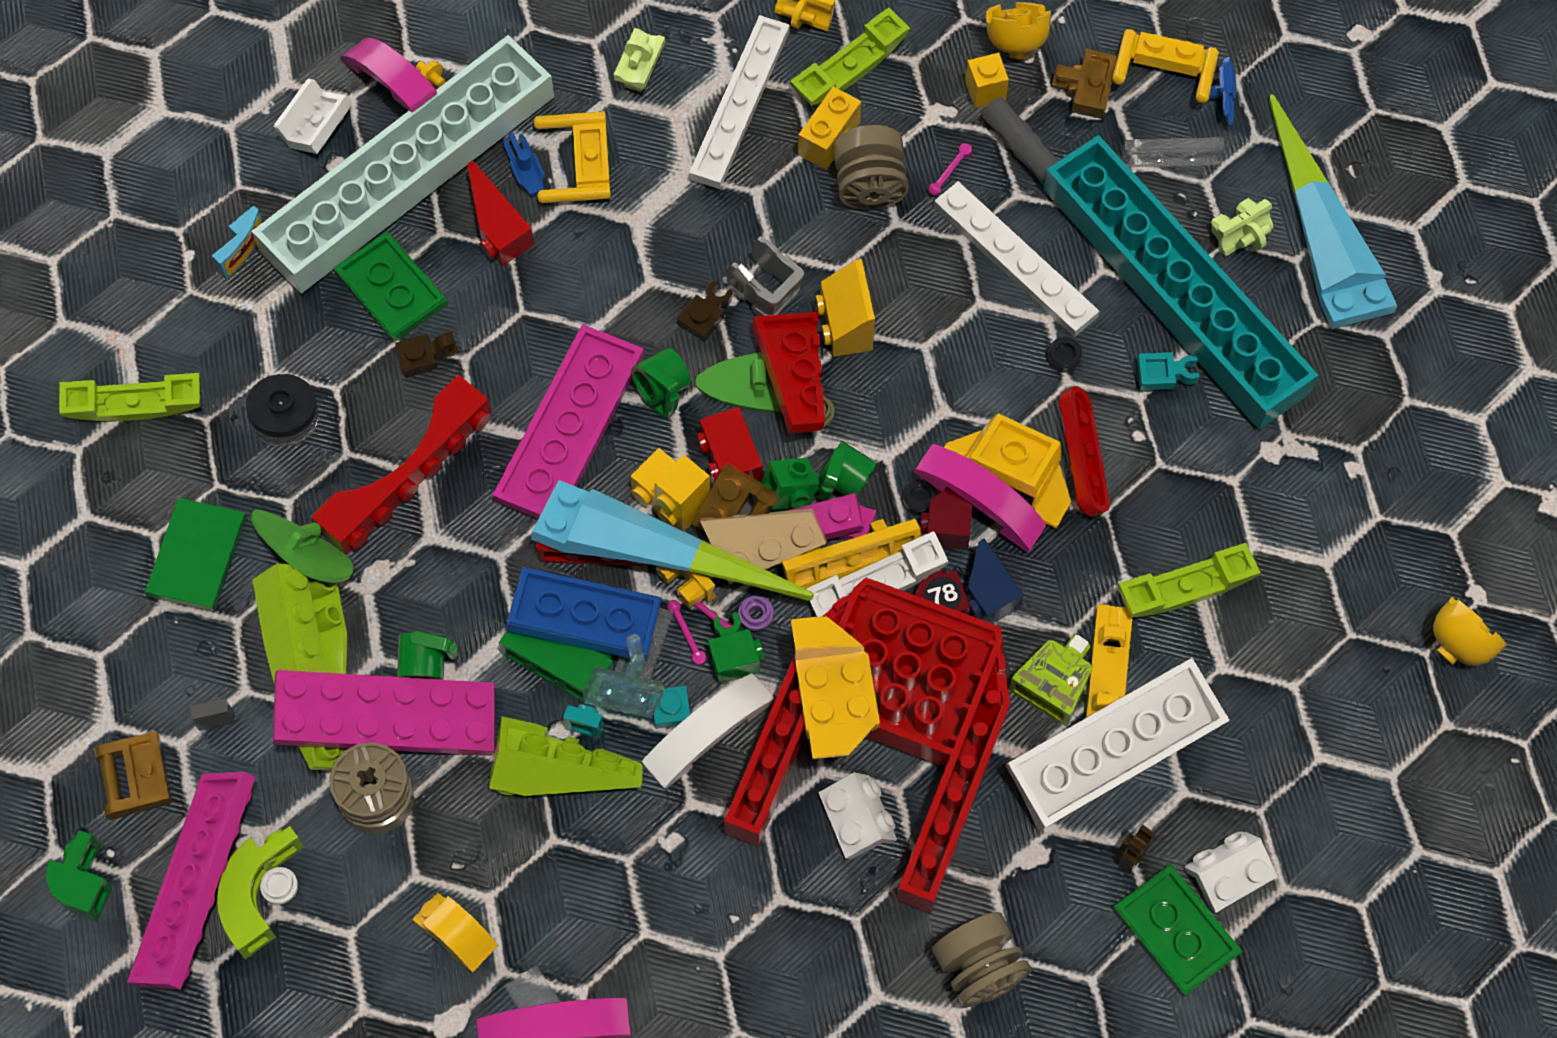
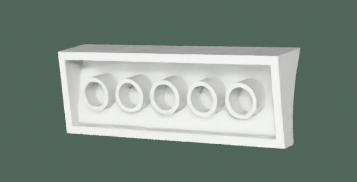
M1190 658L1010 761L1005 766L1017 785L1037 830L1040 831L1230 720L1193 658Z

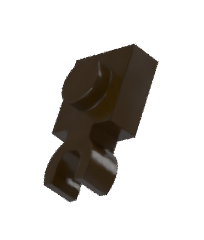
M716 280L708 285L707 297L705 299L696 294L677 318V325L703 342L709 338L724 319V311L720 308L727 307L733 299V291L730 289L723 296L715 295L719 289Z
M1142 824L1136 836L1130 833L1118 849V852L1123 854L1118 866L1131 874L1151 846L1155 832Z

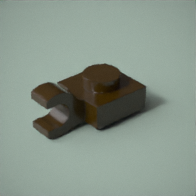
M452 332L441 334L432 342L427 333L395 343L405 378L438 369L436 359L451 357L459 353Z

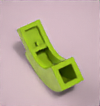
M290 826L285 830L279 829L271 833L265 839V844L260 848L251 837L248 838L230 857L227 867L221 875L217 894L220 920L226 934L245 960L276 938L259 912L258 892L262 877L266 872L278 867L304 848Z

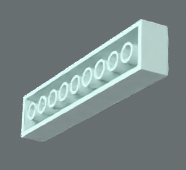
M507 35L436 90L437 94L415 111L405 113L252 230L259 252L302 294L333 270L335 266L355 253L463 169L467 163L477 158L553 99L554 91L551 75Z

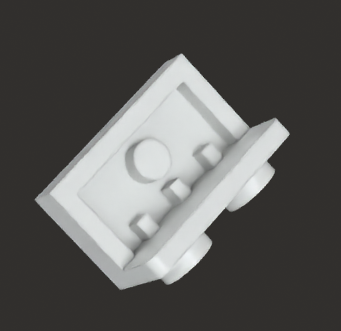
M307 79L274 124V129L289 148L317 154L326 144L327 139L337 125L343 120L352 103L347 96L325 92L314 79Z
M852 773L818 792L846 859H854L881 843L891 844L897 841L894 833V820L883 807L880 800L881 790L879 785L869 775Z
M1236 832L1225 838L1224 844L1213 850H1204L1196 854L1193 858L1194 861L1185 866L1187 874L1196 878L1209 909L1214 912L1222 910L1278 877L1261 838L1247 832Z

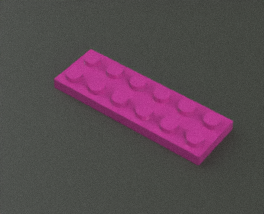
M584 324L581 325L492 495L494 501L539 519L558 480L575 487L578 486L632 380V367L640 363L645 355L644 348Z
M276 670L272 744L351 748L357 744L375 742L387 745L394 751L492 756L494 752V683Z
M246 772L206 773L201 775L127 983L139 988L181 990L183 982L189 975L190 962L195 948L202 938V928L208 911L214 904L217 885L227 867V857L233 840L239 833V823L245 806L251 799V789L256 777Z

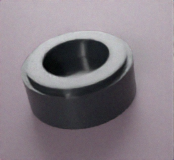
M1058 338L1049 346L1047 354L1048 363L1057 372H1072L1080 365L1082 349L1079 343L1071 338Z
M921 479L910 482L905 487L903 493L905 509L915 516H922V512L929 513L930 500L938 495L936 487L928 481Z

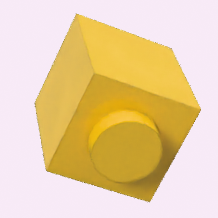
M995 53L968 60L965 83L974 107L986 106L998 97H1002L1006 101L1009 78L1000 54Z

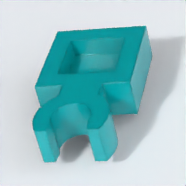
M1173 352L1138 354L1137 364L1140 390L1175 389L1176 380H1180L1188 385L1196 384L1200 377L1199 373H1189L1185 368L1196 367L1197 357L1188 355L1180 361H1174Z

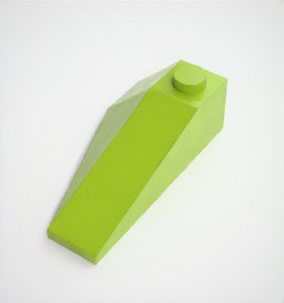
M501 717L490 770V789L497 790L504 795L518 794L531 796L639 788L642 785V763L602 748L596 749L593 752L578 744L579 739L568 736L565 741L547 735L548 728L536 723Z

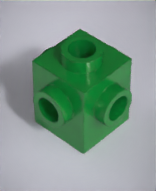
M808 458L771 460L761 481L762 484L779 495L776 504L770 506L771 510L795 509L811 505L814 495L819 489L818 474L813 471Z

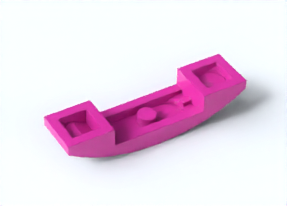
M365 38L340 56L342 62L358 74L364 71L388 88L393 99L410 112L415 111L437 94L433 85L407 59L377 39Z
M932 444L914 470L916 474L940 491L948 487L1003 526L999 533L1027 553L1031 550L1046 526V523L1035 509L1007 483L981 465L952 450Z
M626 998L557 1002L505 1011L476 1019L478 1038L631 1037Z

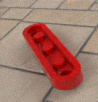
M1073 386L1060 395L1059 409L1065 428L1064 438L1069 450L1070 471L1074 478L1077 506L1088 516L1096 517L1109 510L1110 499L1092 403L1087 393L1081 387Z

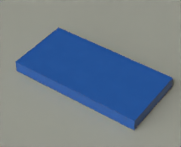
M522 567L507 620L506 631L647 662L662 597Z

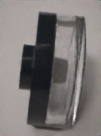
M276 374L266 377L253 386L246 399V411L251 429L261 441L274 446L297 444L306 439L317 426L319 413L314 391L300 377L290 374Z

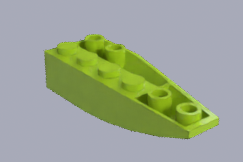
M279 563L252 579L264 647L273 682L275 683L276 670L346 674L347 630L338 583L313 579L302 574L296 568L294 569L290 564ZM299 746L310 770H332L334 762L345 749Z

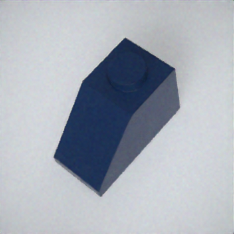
M984 538L978 542L966 598L970 606L969 614L971 616L994 624L1021 608L1024 594Z

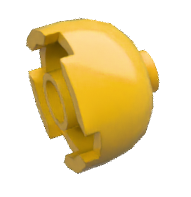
M1016 2V8L1001 10V4L993 6L986 11L988 37L994 47L1002 52L1009 53L1010 58H1026L1028 53L1038 50L1046 42L1051 28V10L1045 11L1044 5L1026 2Z
M1453 597L1445 603L1435 617L1433 632L1441 645L1437 652L1452 665L1457 660L1467 666H1480L1488 663L1507 644L1497 632L1493 635L1489 632L1490 629L1482 622V618L1460 600H1455Z

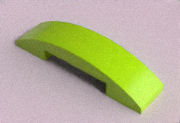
M888 7L864 25L863 34L820 66L813 63L790 81V85L811 106L819 104L833 86L844 91L874 69L910 32V27Z
M199 373L164 375V381L105 386H97L95 380L60 382L59 414L62 417L93 421L144 420L175 415L201 407Z
M1243 543L1215 552L1211 559L1155 577L1149 573L1118 584V589L1131 617H1141L1172 611L1212 598L1258 577L1261 572L1247 543Z

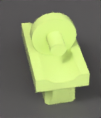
M634 28L615 70L614 80L624 83L625 88L641 92L645 89L665 45V37L649 35L640 29Z
M1247 198L1237 206L1236 217L1230 219L1226 215L1220 214L1213 218L1211 221L1212 233L1218 239L1219 252L1226 257L1237 249L1245 248L1248 245H1251L1256 250L1264 248L1267 243L1265 235L1273 229V222L1270 217L1272 204L1266 199L1257 204Z

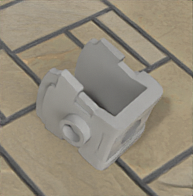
M761 236L753 243L752 257L759 264V267L767 273L774 275L783 284L772 294L759 284L742 264L738 265L735 262L727 271V283L729 289L744 302L747 300L752 304V312L756 315H779L798 295L804 271L790 256L780 253V250Z

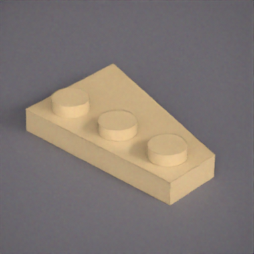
M813 509L779 511L749 516L746 514L733 515V517L726 518L709 517L701 518L700 521L711 545L764 570L781 563L783 560L796 557L827 543V539ZM728 580L729 585L734 583V581Z

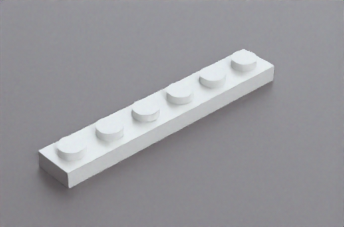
M759 15L689 172L690 180L721 189L790 32L789 24Z
M959 181L934 200V208L1073 337H1076L1098 318L1100 311Z

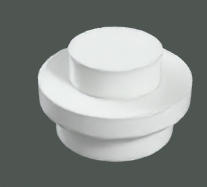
M276 867L266 872L262 877L260 890L268 902L277 905L285 904L296 895L298 881L291 870L284 867Z

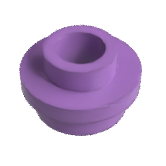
M752 596L741 603L738 614L741 618V624L751 631H760L771 624L774 610L767 599L760 596ZM757 610L763 615L759 619H753L750 617V613Z

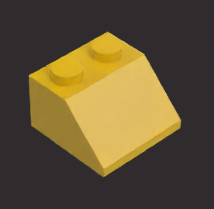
M858 259L821 281V293L815 296L818 316L824 315L826 325L821 326L824 345H831L833 357L873 350L875 316L862 259Z

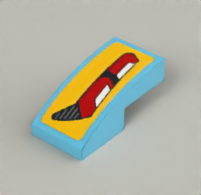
M255 206L251 207L229 225L233 239L212 255L218 272L226 280L245 263L256 247L252 230L262 224L263 221L259 210Z

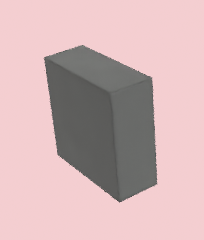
M226 698L190 706L192 720L199 731L235 723L233 709Z

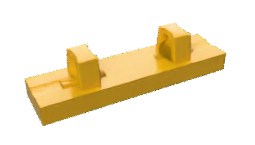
M883 519L871 522V533L824 548L819 546L807 551L805 554L783 560L784 577L786 580L807 589L835 575L838 578L847 576L902 551V545L921 537L920 527L916 519L887 527Z
M1097 605L1091 657L1093 668L1089 677L1086 718L1125 696L1132 617L1127 607ZM1105 642L1120 643V647L1105 646L1103 644Z

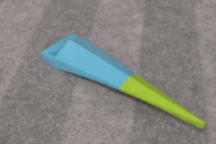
M1271 94L1269 104L1294 190L1319 303L1331 329L1395 313L1397 304L1384 279L1386 274L1276 97Z
M558 480L532 531L531 540L565 553L599 556L684 570L759 587L807 601L812 600L814 597L811 591L599 491L591 489L588 492Z

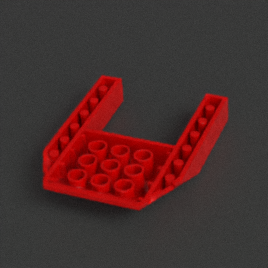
M866 577L853 588L851 593L834 603L832 608L822 617L827 616L864 647V651L869 655L880 726L871 731L866 738L945 767L897 894V901L932 913L1010 706L1005 656L1003 655L1002 632L1000 626ZM795 655L724 820L725 834L758 847L806 735Z

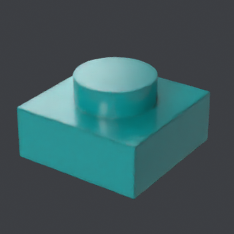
M686 686L650 690L656 729L678 726L690 716Z
M580 704L578 708L567 705L563 720L566 730L600 739L604 729L603 716L598 714V710L588 705Z

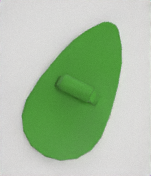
M761 352L722 361L707 368L696 377V388L716 401L745 409L782 413Z
M254 510L252 512V524L258 534L294 569L296 568L297 571L308 577L324 582H344L351 578L354 569L351 560L342 551L319 537L321 528L318 523L313 522L299 526L287 519L263 510Z

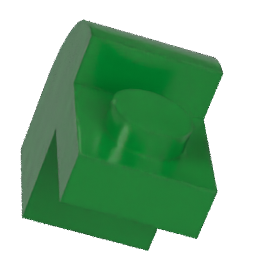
M78 830L75 839H71L64 850V863L61 864L49 859L46 869L47 885L53 896L68 911L98 922L112 887L103 877L88 873L101 845L92 834Z

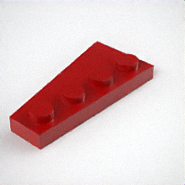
M818 311L754 316L752 328L789 433L821 431L825 423L823 387L820 383L822 368L818 351L820 346V337L817 334Z

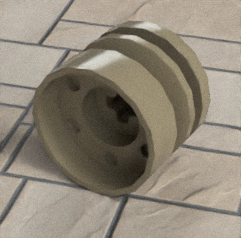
M866 125L850 129L836 139L834 142V157L836 169L838 170L837 182L839 185V198L844 205L861 210L882 209L896 204L907 195L909 186L906 177V166L903 164L905 156L903 140L897 130L888 126Z
M375 742L357 744L345 750L333 764L329 776L330 792L346 822L357 831L371 835L388 833L401 826L410 815L415 801L414 786L399 754L387 745ZM375 778L377 783L375 785L370 784ZM365 781L369 782L366 788L363 785Z
M1000 912L988 913L963 924L948 933L932 947V952L943 972L950 973L962 970L951 982L950 986L953 991L964 990L958 995V1001L963 1008L976 1006L983 1002H990L1012 990L1016 984L1025 979L1032 971L1028 961H1017L1023 954L1020 947L1001 949L1012 938L1013 933Z

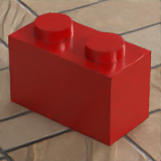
M736 407L700 419L701 433L696 434V438L702 454L707 452L709 454L711 463H708V470L713 483H715L722 468L727 463H730L757 481H762L763 466L740 408Z

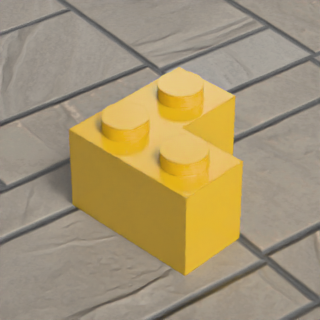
M660 448L630 476L632 495L644 506L651 505L658 511L657 515L664 523L671 526L675 525L681 531H685L692 524L710 492V475L684 454L675 461Z

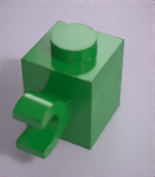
M737 612L732 613L734 624L729 628L723 627L719 617H715L714 629L719 637L708 640L709 655L718 684L741 679L751 673L753 675L760 673V660L765 659L760 640H753L750 629L740 631L741 618Z

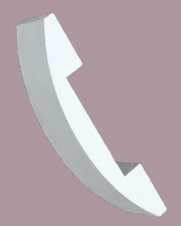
M930 532L902 545V551L839 579L835 575L807 588V590L814 594L810 602L816 616L822 617L832 608L834 603L851 593L853 588L866 577L905 591L920 583L923 579H927L930 574L944 568L949 564V561L935 532Z
M751 673L731 684L694 711L657 744L641 763L661 787L666 790L693 768L692 763L745 720L749 723L775 701V698Z

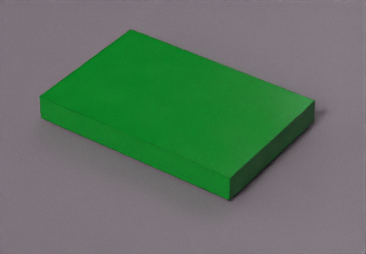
M388 231L333 268L335 275L393 343L448 306L447 299Z
M178 498L145 589L146 596L215 612L247 519L245 512Z
M1172 864L1125 897L1112 909L1183 998L1243 952Z

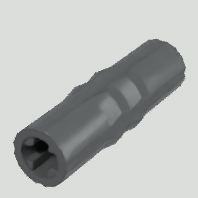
M1002 97L995 98L983 109L981 116L1002 138L1005 145L1013 151L1016 158L1022 161L1044 185L1046 170L1059 160L1045 146L1040 136L1033 132L1030 125L1023 121Z

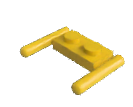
M1127 29L1123 34L1112 80L1117 85L1125 82L1130 59H1134L1133 63L1197 77L1199 73L1201 75L1196 100L1199 103H1206L1209 99L1219 51L1213 47L1205 50L1203 49L1204 45L1156 34L1140 32V35H1137L1134 30Z
M605 111L536 116L533 121L536 129L573 127L577 188L540 190L537 194L538 201L540 203L611 199Z

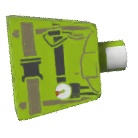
M1072 635L1065 647L1054 640L1047 641L1014 674L1009 691L1067 727L1093 668L1089 662L1083 659L1091 647L1090 644L1078 635Z

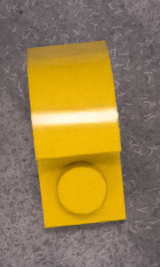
M437 893L422 906L421 911L412 919L422 931L438 941L454 960L472 973L498 946L490 934L449 896L445 898Z

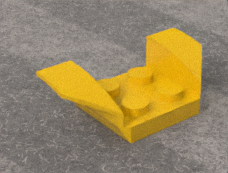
M998 413L986 423L983 430L945 444L944 448L965 456L999 477L1009 486L1034 497L1032 507L1046 524L1054 528L1058 527L1071 503L1060 467L1061 442Z
M827 616L791 619L795 644L796 673L806 736L808 740L810 739L812 758L848 756L871 731L880 726L869 655L858 641Z

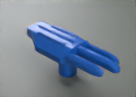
M1225 57L1222 65L1219 67L1220 84L1211 86L1208 100L1223 97L1224 116H1228V125L1230 126L1234 121L1235 95L1237 94L1236 74L1234 73V63L1231 57Z
M509 132L510 141L518 156V159H516L508 140L504 139V147L510 158V167L518 185L530 197L537 196L540 190H544L543 181L545 173L537 155L532 153L525 136L522 133L519 134L524 149H521L515 134Z

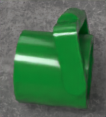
M669 347L636 364L631 369L633 383L641 395L643 403L666 419L677 410L678 392L690 385L688 369L677 352Z
M841 441L819 476L821 484L816 498L823 501L829 500L834 489L845 496L855 493L858 497L878 462Z
M420 631L401 634L398 637L397 677L444 680V659L456 661V658L460 655V648L453 640L439 634Z

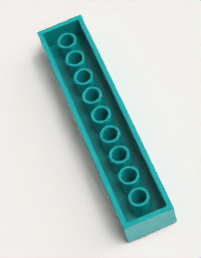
M1099 135L1046 170L1043 190L1188 352L1197 357V362L1259 430L1311 394L1319 376L1317 372Z

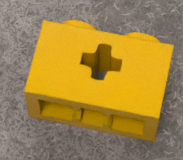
M833 86L798 134V155L827 170L835 159L834 142L846 131L856 128L860 123L861 101Z

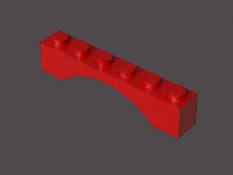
M458 374L434 398L433 414L427 432L416 450L402 465L372 484L354 490L336 492L311 516L312 521L320 525V534L345 555L352 549L360 548L366 542L368 534L377 525L380 526L386 523L392 516L393 510L402 501L405 502L412 498L417 491L418 485L424 479L434 476L440 470L442 462L451 453L456 454L465 445L466 439L475 430H481L488 423L492 414L489 399Z

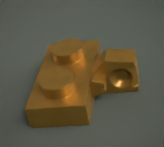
M1086 48L1082 65H1074L1072 68L1057 64L1052 85L1068 90V93L1072 95L1075 94L1073 110L1104 117L1118 57Z

